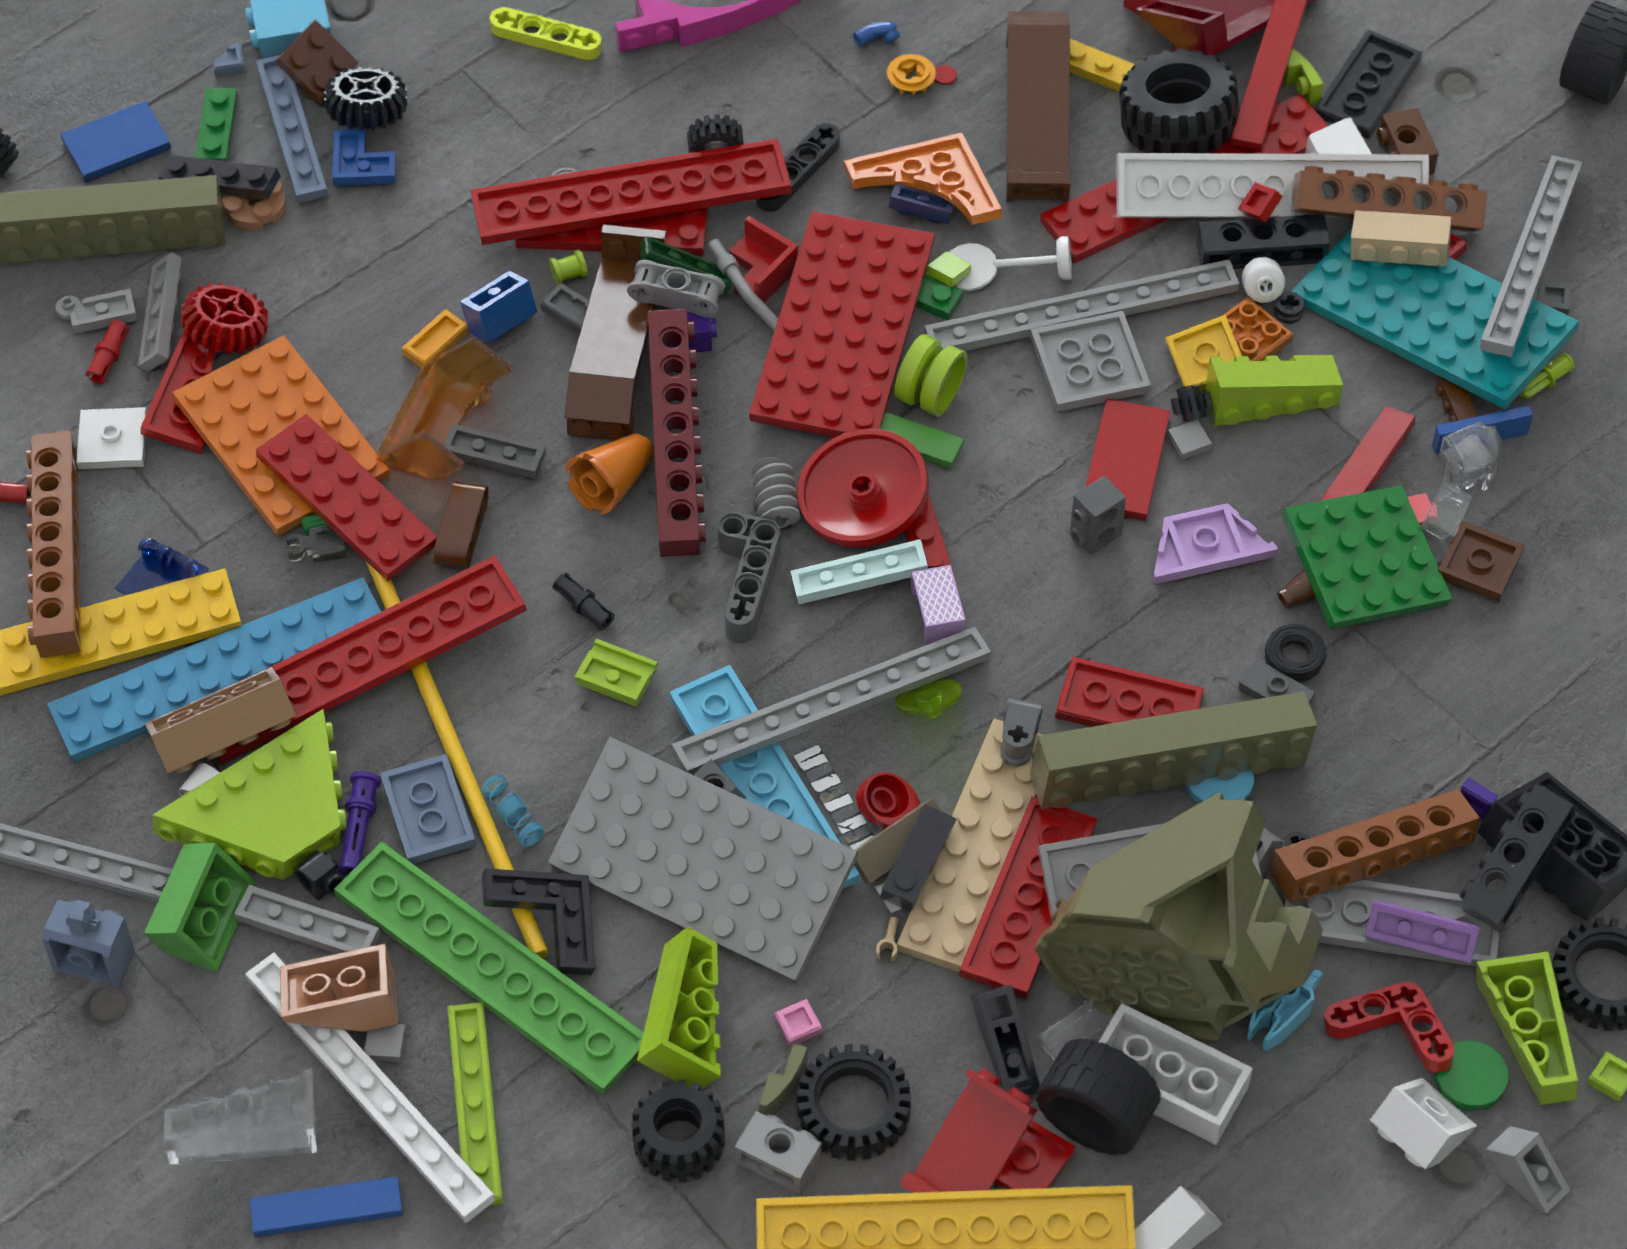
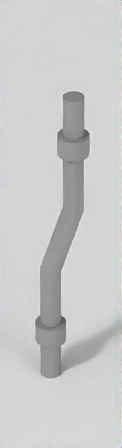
M718 239L710 241L708 247L717 259V266L722 274H727L743 300L774 332L778 317L753 292L739 271V264L734 256L727 253Z

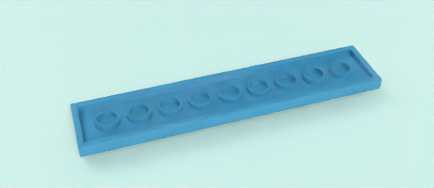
M364 577L51 701L47 703V706L69 756L74 763L148 733L149 731L145 725L146 722L253 676L380 613L381 610Z

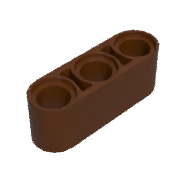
M454 481L435 543V564L466 569L470 567L488 504V486Z

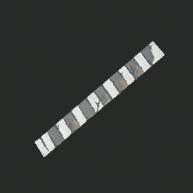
M817 745L795 755L796 761L850 848L855 850L875 835L820 747ZM890 870L872 882L880 896ZM883 900L891 913L902 909Z

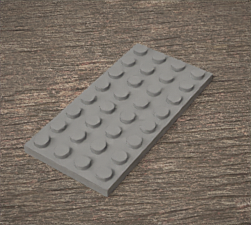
M609 737L548 863L570 874L588 875L589 883L683 928L690 927L717 942V944L798 982L860 853Z

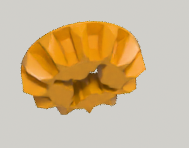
M916 54L902 55L895 58L887 68V79L890 81L891 88H898L901 94L905 91H911L914 96L916 91L926 92L928 86L934 85L935 67L930 60ZM916 70V76L906 79V75L909 76Z

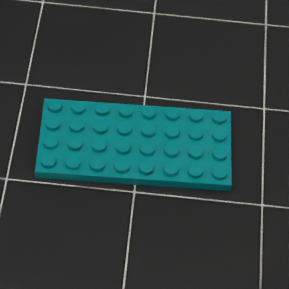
M1352 229L1291 291L1301 295L1304 299L1305 308L1503 409H1506L1578 331L1579 326L1578 320L1533 299L1512 357L1480 350L1481 338L1503 283L1448 257L1447 266L1351 260Z

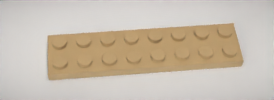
M995 718L991 723L952 814V817L957 818L956 823L913 910L910 912L897 943L898 952L959 972L1031 796L1037 798L1030 772L1038 736L1043 734H1036L1029 762L1022 766H1011L1004 762L1001 757L1004 721Z

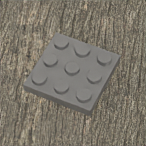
M1123 311L1031 329L1030 338L1057 412L1106 402V399L1118 400L1150 393L1151 384Z

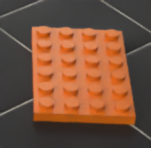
M284 335L172 392L175 403L277 537L302 524L301 519L303 517L316 513L256 457V449L303 415L307 414L376 480L380 482L389 477V468Z

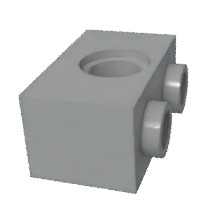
M757 1111L735 1145V1163L798 1194H801L821 1160V1143L818 1142L815 1136L804 1130L798 1132L786 1126L780 1118L771 1114L765 1116ZM777 1146H783L788 1149L780 1154L772 1151Z

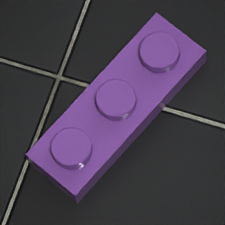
M1374 899L1365 937L1471 963L1480 926Z

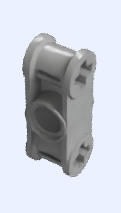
M640 260L636 263L634 281L629 283L627 289L628 295L635 301L660 305L670 309H687V312L695 313L702 317H712L717 313V300L725 289V283L719 277L712 274L685 270L680 267L658 264L650 260Z

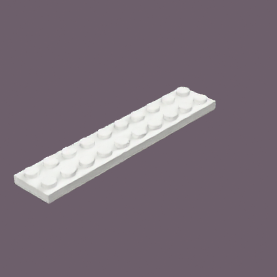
M1118 153L1116 155L1117 218H1252L1244 215L1238 207L1255 182L1275 189L1283 196L1270 217L1304 215L1307 213L1291 212L1294 176L1299 171L1304 170L1305 166L1324 168L1323 173L1335 174L1336 170H1351L1355 172L1354 176L1366 177L1367 173L1386 175L1385 180L1397 181V177L1416 178V183L1428 184L1429 155ZM1324 183L1321 187V193L1325 198L1332 199L1334 190L1329 184ZM1354 187L1352 190L1354 200L1363 203L1365 199L1363 190L1359 187ZM1385 190L1383 194L1384 202L1389 206H1394L1396 201L1394 194L1391 191ZM1416 194L1414 203L1417 208L1424 210L1426 200L1422 195ZM1325 216V218H1343V217Z

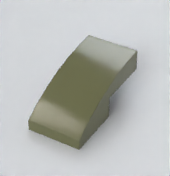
M793 1044L784 1075L769 1072L759 1103L761 1114L775 1116L791 1098L807 1066V1047Z

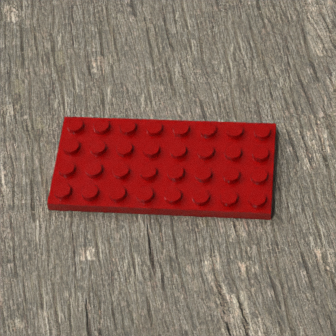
M811 211L749 412L750 421L831 437H837L841 434L860 429L881 430L935 242L934 233Z

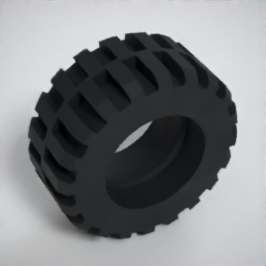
M1178 49L1177 52L1166 50L1161 51L1160 55L1154 56L1152 54L1145 57L1144 62L1138 61L1132 66L1131 71L1129 70L1125 74L1119 89L1121 125L1126 138L1140 151L1145 150L1146 153H1207L1209 150L1215 151L1220 148L1222 142L1226 143L1232 136L1239 114L1237 79L1231 68L1223 61L1220 62L1216 56L1211 54L1207 56L1203 51L1194 50V52H1187L1186 49Z

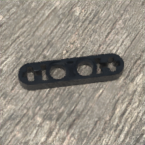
M831 123L817 125L784 158L787 172L797 175L794 180L790 181L791 193L756 199L759 208L764 211L778 210L840 147V131L838 127ZM808 153L813 154L816 158L812 161H803L799 157Z

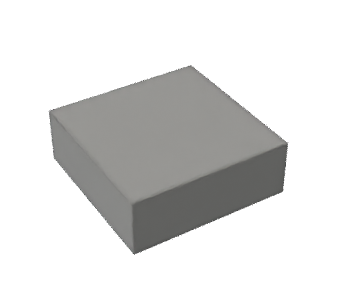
M1198 419L1168 429V438L1181 460L1211 450L1212 443Z
M396 1024L368 1030L364 1052L372 1061L401 1063L406 1032L405 1025Z

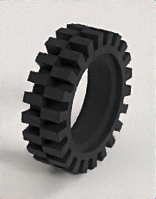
M1604 917L1596 918L1593 926H1591L1589 920L1581 922L1579 930L1576 926H1573L1569 929L1567 936L1564 935L1561 938L1552 960L1560 1001H1565L1562 1009L1567 1014L1574 1009L1576 1011L1574 1020L1579 1023L1583 1021L1584 1017L1591 1019L1588 1026L1590 1028L1596 1029L1599 1022L1604 1023V1031H1612L1615 1024H1618L1620 1031L1627 1029V998L1607 1000L1591 994L1578 980L1575 962L1584 953L1600 948L1615 950L1627 956V924L1625 929L1619 928L1620 919L1611 918L1609 925H1605Z
M845 1044V1052L839 1053L836 1046L829 1049V1057L827 1058L823 1053L819 1054L816 1057V1065L810 1062L806 1067V1076L801 1075L799 1089L797 1090L798 1118H800L801 1129L817 1138L818 1142L821 1143V1152L825 1153L828 1148L831 1149L833 1158L839 1159L841 1153H846L847 1161H855V1154H862L863 1160L871 1159V1152L875 1150L880 1156L886 1153L887 1144L894 1147L898 1143V1135L903 1136L906 1131V1122L909 1123L911 1106L909 1081L905 1080V1072L902 1067L896 1069V1060L889 1056L886 1060L883 1059V1051L876 1048L874 1054H870L868 1045L861 1044L860 1052L853 1051V1044ZM848 1075H859L875 1081L887 1096L888 1107L884 1115L878 1122L863 1129L849 1130L835 1125L824 1115L820 1106V1098L831 1082Z

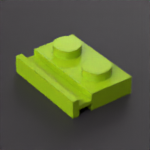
M596 638L592 650H589L575 674V684L637 707L651 682V677L658 670V663Z

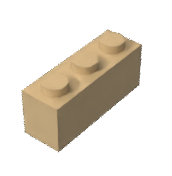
M1355 210L1351 234V260L1447 266L1451 236V216Z

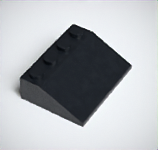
M1545 772L1495 801L1477 833L1495 849L1500 841L1497 838L1500 829L1507 820L1513 821L1519 811L1516 809L1519 799L1526 790L1531 792L1535 784L1572 803L1575 809V816L1535 880L1546 892L1553 894L1563 902L1573 914L1580 916L1583 920H1588L1602 911L1627 887V835L1550 773ZM1533 820L1528 822L1524 829L1529 833H1537L1543 828L1544 824ZM1512 850L1506 857L1513 863H1518L1524 858L1525 853L1520 850Z

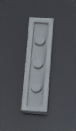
M172 252L155 263L151 270L138 367L147 372H150L160 364H164L171 353L170 339L174 329V310L178 302L176 297L177 287L181 278V257Z
M252 885L248 886L234 913L235 919L238 922L335 954L375 946L380 936L379 927Z

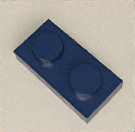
M896 184L891 194L888 208L896 209L897 212L904 215L915 214L926 217L927 220L934 223L945 222L949 224L955 205L930 192Z

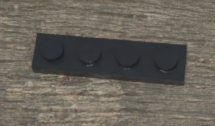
M171 155L158 178L163 180L217 175L220 193L268 199L281 174L277 167Z

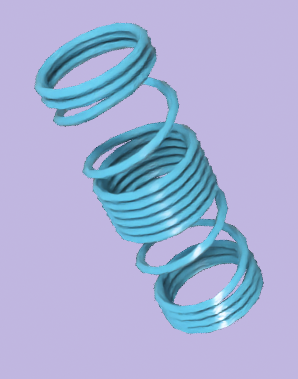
M495 775L489 778L483 784L481 791L485 797H490L489 802L492 806H497L496 811L509 828H514V836L518 838L519 843L523 847L537 843L544 834V828L539 822H533L525 826L517 835L516 828L530 822L533 814L525 815L527 806L519 796H516V792L507 794L499 804H494L491 798L504 791L509 782L506 781L503 775ZM503 779L492 791L486 792L493 782ZM528 816H531L530 819H528L523 824L519 825L523 819H525ZM518 821V823L516 824V826H510V825H509V824H511V823H514V822Z

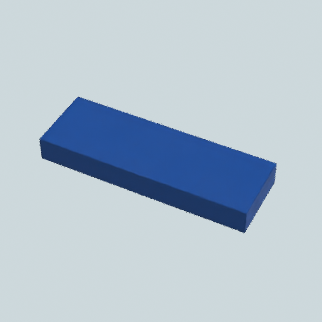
M1523 406L1437 425L1432 447L1435 454L1528 434L1533 413L1529 406Z

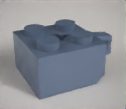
M57 899L44 927L42 937L52 969L119 988L135 954L125 918L112 910H95L88 902L76 900L69 903Z

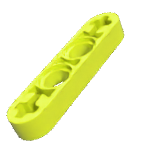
M505 7L494 10L490 15L491 31L500 38L584 60L595 59L602 52L601 36L598 32L591 29ZM531 26L540 29L538 32L532 34L526 33L524 31L527 27ZM556 34L568 36L563 41H556L552 38Z

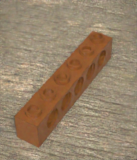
M1305 166L1304 170L1299 171L1294 176L1291 212L1324 214L1325 216L1354 219L1355 210L1451 216V230L1477 232L1484 229L1487 191L1478 190V185L1459 184V188L1447 187V182L1441 180H1429L1428 184L1416 183V178L1397 177V181L1385 180L1386 175L1378 173H1367L1366 177L1354 176L1355 172L1351 170H1336L1335 174L1323 173L1324 168L1316 166ZM1324 183L1329 184L1333 188L1334 196L1332 199H1327L1322 195L1321 187ZM1354 187H1359L1363 190L1365 194L1363 203L1354 200L1352 196ZM1385 190L1391 191L1396 199L1394 206H1389L1384 202L1383 194ZM1416 194H1420L1425 198L1426 207L1424 210L1416 207L1414 203ZM1447 197L1455 200L1457 204L1455 213H1451L1446 209L1445 200Z
M1456 789L1276 849L1274 851L1271 875L1291 903L1302 899H1311L1320 893L1335 888H1343L1352 882L1364 878H1373L1382 872L1397 867H1405L1411 862L1426 857H1435L1441 852L1456 847H1464L1475 841L1480 817L1462 793Z

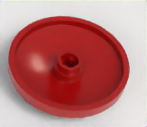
M880 429L850 431L826 442L808 459L798 480V504L810 529L825 541L849 548L875 546L900 535L918 518L927 501L929 476L921 454L904 437Z

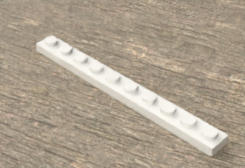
M272 953L245 973L250 984L281 1017L280 966L285 964L275 953ZM285 1022L465 1223L495 1201L494 1194L344 1029Z

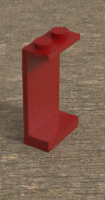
M984 1068L979 1073L968 1069L965 1076L970 1078L963 1092L915 1172H907L900 1185L912 1193L991 1190L1038 1111L1029 1105L1032 1098L1014 1087L1008 1092L998 1085L1001 1079Z

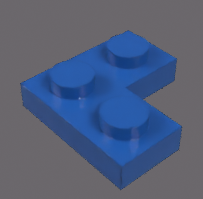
M360 129L334 130L333 185L396 184V153H366L365 129L362 131Z

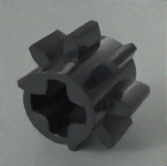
M1200 384L1176 389L1178 397L1170 399L1173 414H1182L1184 422L1206 417L1205 408L1213 406L1210 391H1201Z

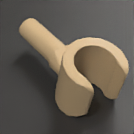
M896 917L890 918L887 934L876 946L878 960L880 959L881 951L885 948L893 951L891 962H894L898 957L897 945L895 943L898 918Z

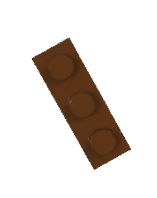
M1439 376L1438 382L1435 385V391L1437 396L1441 397L1443 410L1449 415V423L1477 417V412L1467 390Z

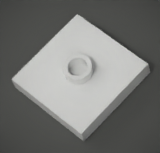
M146 407L81 410L76 461L78 469L144 467L146 436L140 434V429L147 414Z

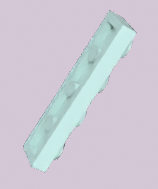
M921 539L790 572L798 604H803L910 578L911 571L928 569Z

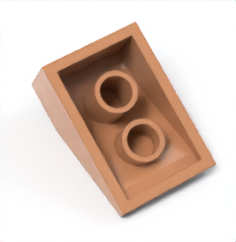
M386 944L280 966L281 1019L283 1022L362 1032L398 1024L396 973Z

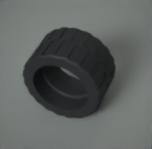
M1595 0L1585 11L1570 42L1561 68L1559 85L1561 88L1607 105L1615 98L1627 75V11Z
M1074 1039L1073 1041L1066 1042L1037 1090L1036 1101L1044 1117L1068 1138L1100 1153L1121 1155L1128 1153L1136 1145L1160 1103L1161 1092L1159 1087H1157V1082L1149 1072L1137 1063L1135 1059L1119 1049L1091 1039Z

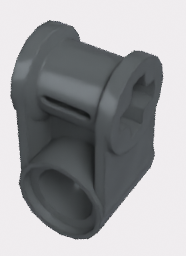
M1008 698L1001 745V757L1007 764L1022 766L1029 762L1035 736L1038 734L1043 704Z

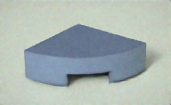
M241 43L230 45L226 48V52L219 58H216L214 62L215 77L245 72Z

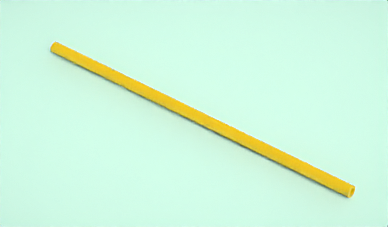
M366 562L385 609L400 603L401 601L392 580L390 579L387 582ZM424 662L412 668V674L494 869L514 870L428 665ZM511 908L527 948L542 959L545 958L549 951L531 909Z

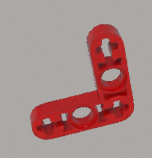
M1400 982L1333 1003L1325 1010L1324 1029L1333 1038L1345 1039L1398 1022L1421 1064L1427 1070L1436 1073L1445 1072L1453 1065L1454 1045L1423 990L1415 983ZM1369 1005H1376L1381 1007L1383 1012L1374 1016L1366 1013L1364 1009ZM1340 1018L1341 1021H1346V1023L1341 1024L1339 1020L1334 1019ZM1422 1021L1430 1024L1432 1028L1427 1032H1419L1412 1025ZM1432 1042H1434V1048L1439 1055L1444 1054L1443 1057H1438L1436 1053L1431 1054Z

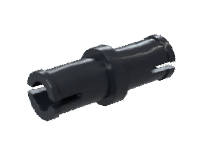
M567 572L561 574L555 580L552 586L553 590L572 604V610L577 614L582 613L599 630L606 629L613 622L615 614L595 599L594 592L590 589L585 590Z

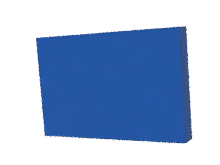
M147 101L60 133L66 149L85 182L171 149L170 141Z

